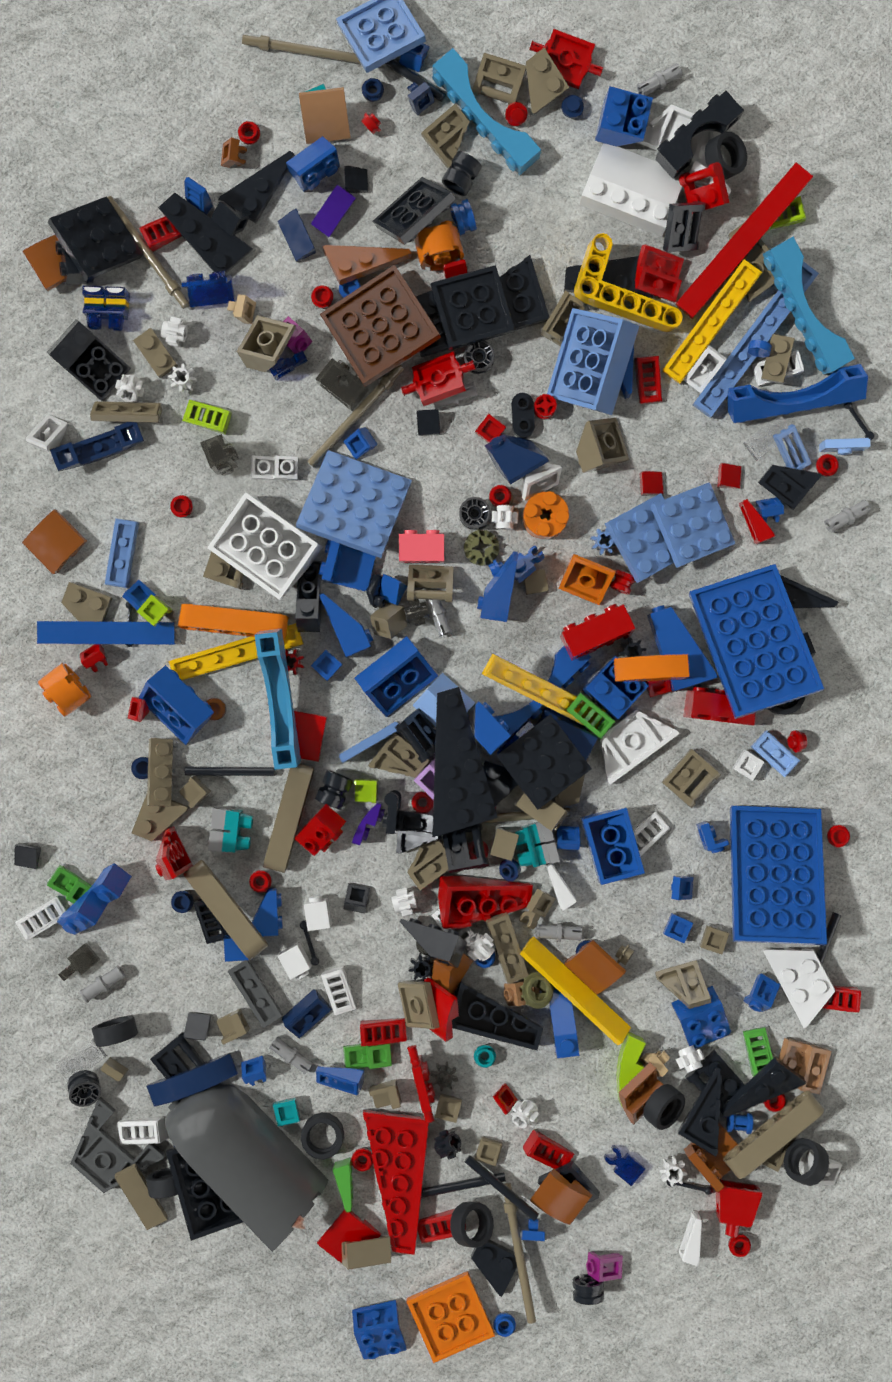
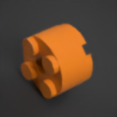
M447 220L433 227H425L414 239L420 266L424 270L425 267H430L431 271L443 270L444 264L454 262L458 258L460 260L464 258L458 229L453 226L452 221Z
M551 491L540 492L532 496L526 503L523 511V525L526 531L531 536L539 539H552L558 536L565 528L569 519V510L566 502L562 497ZM542 511L550 513L549 520L540 518Z
M61 663L38 681L44 690L42 692L44 697L50 703L55 702L58 705L57 709L64 717L92 697L86 685L82 686L79 676L66 663Z

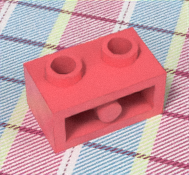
M404 530V534H399V563H444V534H440L439 530H426V534H417V530Z

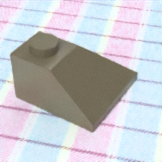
M257 315L236 352L246 368L266 372L277 363L296 327L293 324Z
M617 418L586 422L576 450L578 462L583 473L597 471L629 460Z

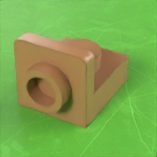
M524 981L511 984L504 983V998L508 1006L526 1005L524 998L521 997L522 989L520 988ZM537 986L531 988L535 994L540 993Z

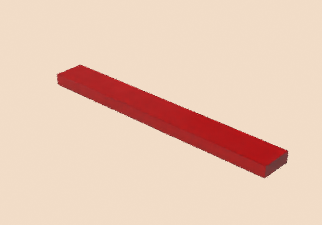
M796 162L675 305L693 319L811 181L813 175Z

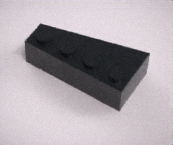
M460 982L456 995L459 1016L452 1020L453 1029L538 1051L543 1031L539 1024L469 985Z

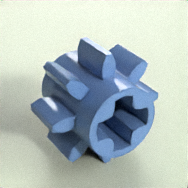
M607 528L604 532L597 529L596 533L598 536L590 538V540L595 541V545L591 549H599V555H602L605 550L611 554L613 552L611 546H616L609 531ZM601 536L604 539H609L607 546L605 544L601 545L599 543V541L601 540Z

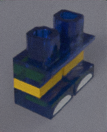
M82 286V295L84 296L82 313L86 316L87 327L91 330H101L102 319H109L108 328L110 330L122 331L124 320H128L129 291L125 287L105 286L104 289L103 286Z

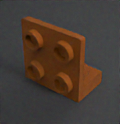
M719 1123L717 1156L692 1142L684 1148V1151L689 1160L718 1193L724 1187L720 1179L731 1170L724 1162V1157L738 1144Z

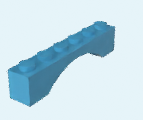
M454 48L433 64L432 78L439 87L443 86L447 91L450 101L453 104L457 103L462 108L461 111L467 119L475 123L478 133L483 138H488L492 149L506 159V165L511 171H516L521 175L540 159L541 149L526 132L515 131L501 125L481 108L470 87L468 64Z
M794 236L763 253L764 264L772 272L775 278L774 284L782 292L785 298V306L792 312L795 318V325L805 338L807 349L813 353L816 359L815 365L818 370L824 375L854 360L855 358L845 338L825 328L815 317L807 303L802 285L804 256Z
M282 629L259 631L255 634V642L268 698L274 769L294 768L300 764L301 756Z

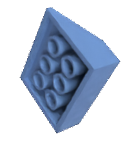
M572 308L547 394L563 402L612 415L639 325L624 319Z

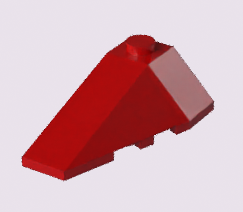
M174 826L165 830L155 860L157 863L155 865L156 871L165 880L174 879L193 866Z
M440 876L438 902L442 928H467L472 926V923L481 920L485 922L498 914H508L526 908L532 897L533 885L530 883L467 876Z

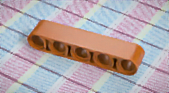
M181 604L178 627L186 630L255 637V634L259 631L282 629L283 640H285L289 617L275 613Z

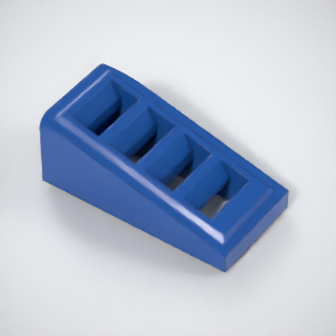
M186 177L184 180L185 200L207 215L213 207V203L206 188L190 177Z
M318 1066L316 1069V1082L353 1095H359L364 1083V1070Z

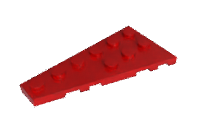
M364 1109L363 1117L366 1122L367 1136L372 1150V1159L382 1197V1206L385 1211L392 1252L415 1255L429 1123H425V1117Z

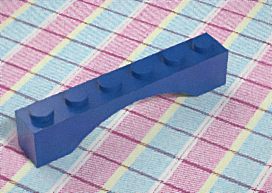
M857 364L838 368L820 382L791 392H769L758 389L750 384L728 388L727 411L734 424L866 399L868 375L862 365Z
M563 646L555 654L554 665L548 682L560 688L562 686L564 688L568 687L574 681L572 676L577 671L582 673L590 665L588 660L591 656L587 654L571 661L565 646ZM532 700L529 704L515 712L493 717L497 721L501 718L511 728L508 731L511 736L514 733L518 735L526 728L524 723L529 718L534 720L542 712L540 709L542 704ZM507 739L497 749L502 751L510 741Z

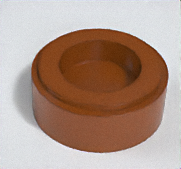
M211 698L206 701L214 712L210 720H219L224 717L226 705L221 699Z

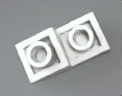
M277 455L275 457L251 456V479L297 480L298 457Z

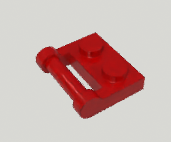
M719 162L710 164L708 168L680 175L679 182L684 187L687 203H692L693 201L705 202V210L730 203L723 169ZM710 176L713 178L714 183L695 189L694 182Z

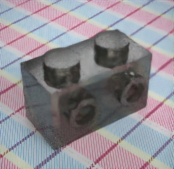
M222 434L200 442L210 468L217 475H229L234 472V468L238 467L236 460H239L236 449L231 443H228Z

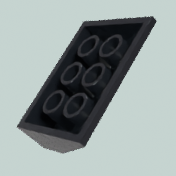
M175 1147L166 1151L191 1241L243 1223L232 1209L191 1168Z

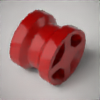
M543 394L536 399L534 414L539 419L547 420L554 415L557 407L554 397L549 394Z
M616 570V578L609 587L623 594L630 595L631 585L636 582L633 575Z

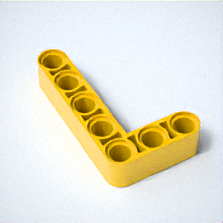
M605 233L597 234L587 246L574 288L575 297L585 304L662 332H670L679 326L683 316L676 307L602 281L613 242L609 235ZM596 242H600L603 245L604 251L597 249ZM589 264H594L597 267V272H592L589 269ZM582 285H587L591 293H584ZM604 292L611 296V302L604 299ZM624 300H628L632 304V309L625 307ZM645 308L651 309L652 317L645 313ZM666 315L671 316L673 325L666 321Z

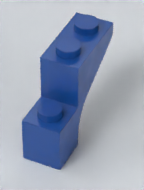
M115 863L104 868L90 889L60 916L57 923L63 926L62 928L66 932L74 935L96 925L108 903L121 896L132 876Z
M269 888L252 920L253 925L263 937L279 936L278 929H283L282 916H278L277 907H282L281 893H277L276 888ZM225 935V962L249 960L230 935Z

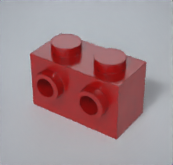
M325 804L294 839L315 856L320 850L325 852L333 843L331 839L335 842L344 832L341 828L346 821L330 806Z

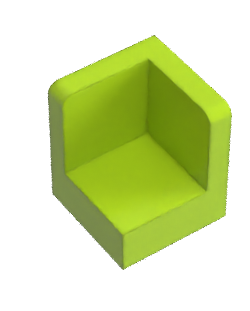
M150 595L137 610L143 618L155 627L167 613L171 614L173 611L155 595Z
M355 779V802L377 803L378 779Z

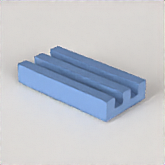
M791 424L788 426V429H783L780 431L781 433L773 435L786 467L802 470L812 464L795 425ZM789 434L792 435L795 444L799 450V453L804 461L802 464L789 438ZM782 438L784 439V441H785V443H786V445H787V448H788V450H789V452H790V454H791V456H792V459H793V461H794L796 467H794V465H793V462H792V460H791V458H790V456H789V454H788V451H787V449H786V447H785V445H784V443H783Z

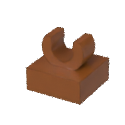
M231 137L223 143L221 166L230 168L234 164L242 166L246 163V160L240 159L238 153L244 154L247 152L246 147L239 146V139Z

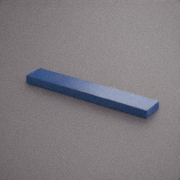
M37 621V644L175 645V622H159L155 627L149 622Z

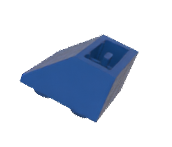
M609 86L604 98L595 141L612 146L643 142L653 98Z
M323 136L286 162L288 171L303 192L316 188L326 176L331 177L340 167L337 149Z
M615 655L587 683L582 691L605 710L609 716L617 720L649 686L644 681L615 682L614 659L618 658Z
M478 701L475 704L474 737L491 755L511 736L508 733L511 728L501 718L497 721L492 716L495 711L486 702L481 704Z

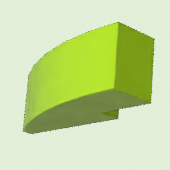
M628 1032L621 1044L616 1072L617 1092L621 1091L644 1068L642 1062L638 1059L646 1043L642 1037ZM618 1093V1099H619L620 1105H621V1107H622V1104H621V1101H620V1098H619V1093Z

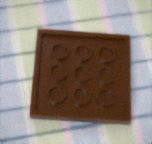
M395 265L320 313V316L365 387L441 338L439 332Z

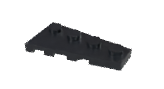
M173 193L158 207L219 279L253 250L252 247L235 235L230 236L209 216L176 193Z
M639 256L608 260L602 281L648 298H653V295L635 289ZM589 264V269L592 272H597V267L594 264ZM582 265L566 267L563 292L574 293ZM582 285L584 293L590 294V288L587 285ZM603 293L604 296H610L608 293Z

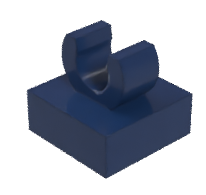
M413 82L407 87L411 92L407 95L411 108L417 115L435 102L431 88L426 82L420 86Z

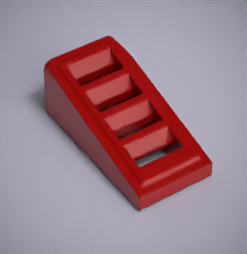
M166 217L152 221L139 228L152 252L182 237ZM170 224L174 232L170 233L166 225ZM162 228L165 235L161 236L158 229ZM153 232L157 237V239L153 240L150 235Z
M659 356L634 358L639 403L662 401ZM652 363V368L642 369V364ZM653 372L654 377L643 378V373ZM654 381L655 386L644 387V382ZM655 390L656 395L644 396L646 391Z
M748 499L739 503L754 543L758 544L775 537L772 529Z
M834 986L835 992L832 1003H829L828 1000L822 1007L824 1009L859 1013L861 990L857 987ZM839 993H843L842 1004H839ZM849 994H851V1002H850V1004H848Z
M405 1018L361 1021V1047L407 1041ZM394 1025H399V1036H395ZM386 1026H390V1037H386ZM377 1027H381V1037H377ZM367 1028H372V1038H368Z
M536 1130L531 1132L523 1145V1150L528 1157L554 1169L570 1163L575 1155L572 1151ZM546 1145L547 1147L545 1148L544 1152L541 1154V1151L543 1150L544 1146ZM554 1149L555 1151L553 1155L551 1156V1158H548ZM562 1153V1158L560 1159L559 1163H556V1160Z
M455 1209L419 1219L418 1234L421 1244L453 1237L450 1231V1220ZM445 1220H446L448 1229H445V1225H444V1222H443V1221H445ZM436 1222H437V1226H438L439 1232H437V1231H436V1228H435V1224H434V1223H436ZM427 1224L431 1232L430 1235H428L425 1225Z

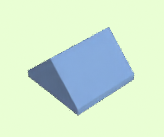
M442 673L413 704V707L419 708L425 717L436 727L437 693L458 686ZM460 689L466 712H468L475 702Z

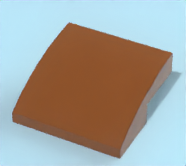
M56 235L43 239L22 251L47 291L65 282V277L60 275L59 262H62L61 255L56 254L55 241H59Z
M54 509L29 533L22 543L52 574H56L70 557L78 553L87 540L57 509Z
M594 940L582 946L578 953L568 958L564 963L596 995L615 983L626 972Z
M650 1062L618 1092L622 1107L633 1125L643 1116L644 1107L651 1094L657 1088L664 1085L657 1079V1068Z
M553 1168L530 1201L549 1216L571 1225L593 1195L576 1180L569 1183Z

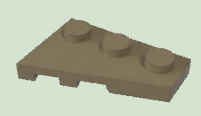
M741 224L739 227H737L735 230L729 233V240L733 237V235L739 230V228L743 224ZM762 239L744 258L762 272L746 294L748 304L775 285V278L772 272L764 264L762 254L769 249Z

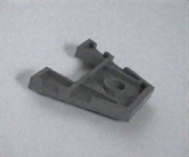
M100 1097L94 1106L95 1108L88 1120L87 1127L70 1164L100 1191L105 1193L119 1185L115 1179V1173L135 1163L142 1172L150 1165L162 1160L166 1154L155 1144H148L134 1158L101 1128L115 1112V1109Z

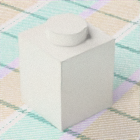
M322 895L309 897V901L304 903L308 931L330 928L332 921L328 898L322 899Z
M300 941L278 954V958L290 980L294 977L298 980L309 974L308 970L312 964Z

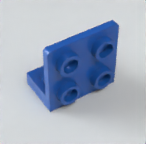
M396 1300L352 1310L354 1336L364 1360L376 1359L379 1356L398 1354L401 1351L407 1350L399 1325Z

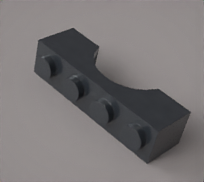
M726 90L720 96L718 94L714 95L707 103L708 107L703 111L699 109L691 117L692 121L687 126L681 125L675 131V136L670 141L666 139L657 148L658 153L655 160L672 179L690 165L694 156L691 149V139L695 135L710 130L722 134L740 120L744 109Z

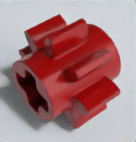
M285 649L286 661H289L288 657L297 661L294 663L293 668L287 666L288 674L290 671H293L294 675H298L297 669L305 668L301 665L300 661L305 657H298L297 649H294L292 654Z

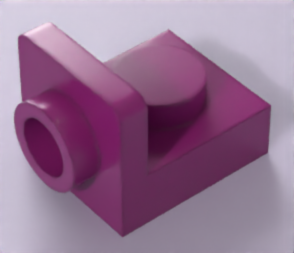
M288 316L283 322L293 324L296 328L286 346L298 357L313 341L305 330Z
M593 1251L588 1252V1261L586 1262L588 1275L598 1282L622 1279L623 1256L619 1253L599 1256Z

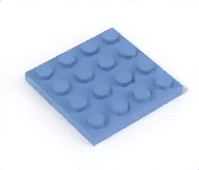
M328 450L297 520L296 528L382 558L412 480Z

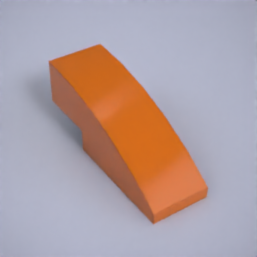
M688 654L615 658V682L682 680L688 678Z

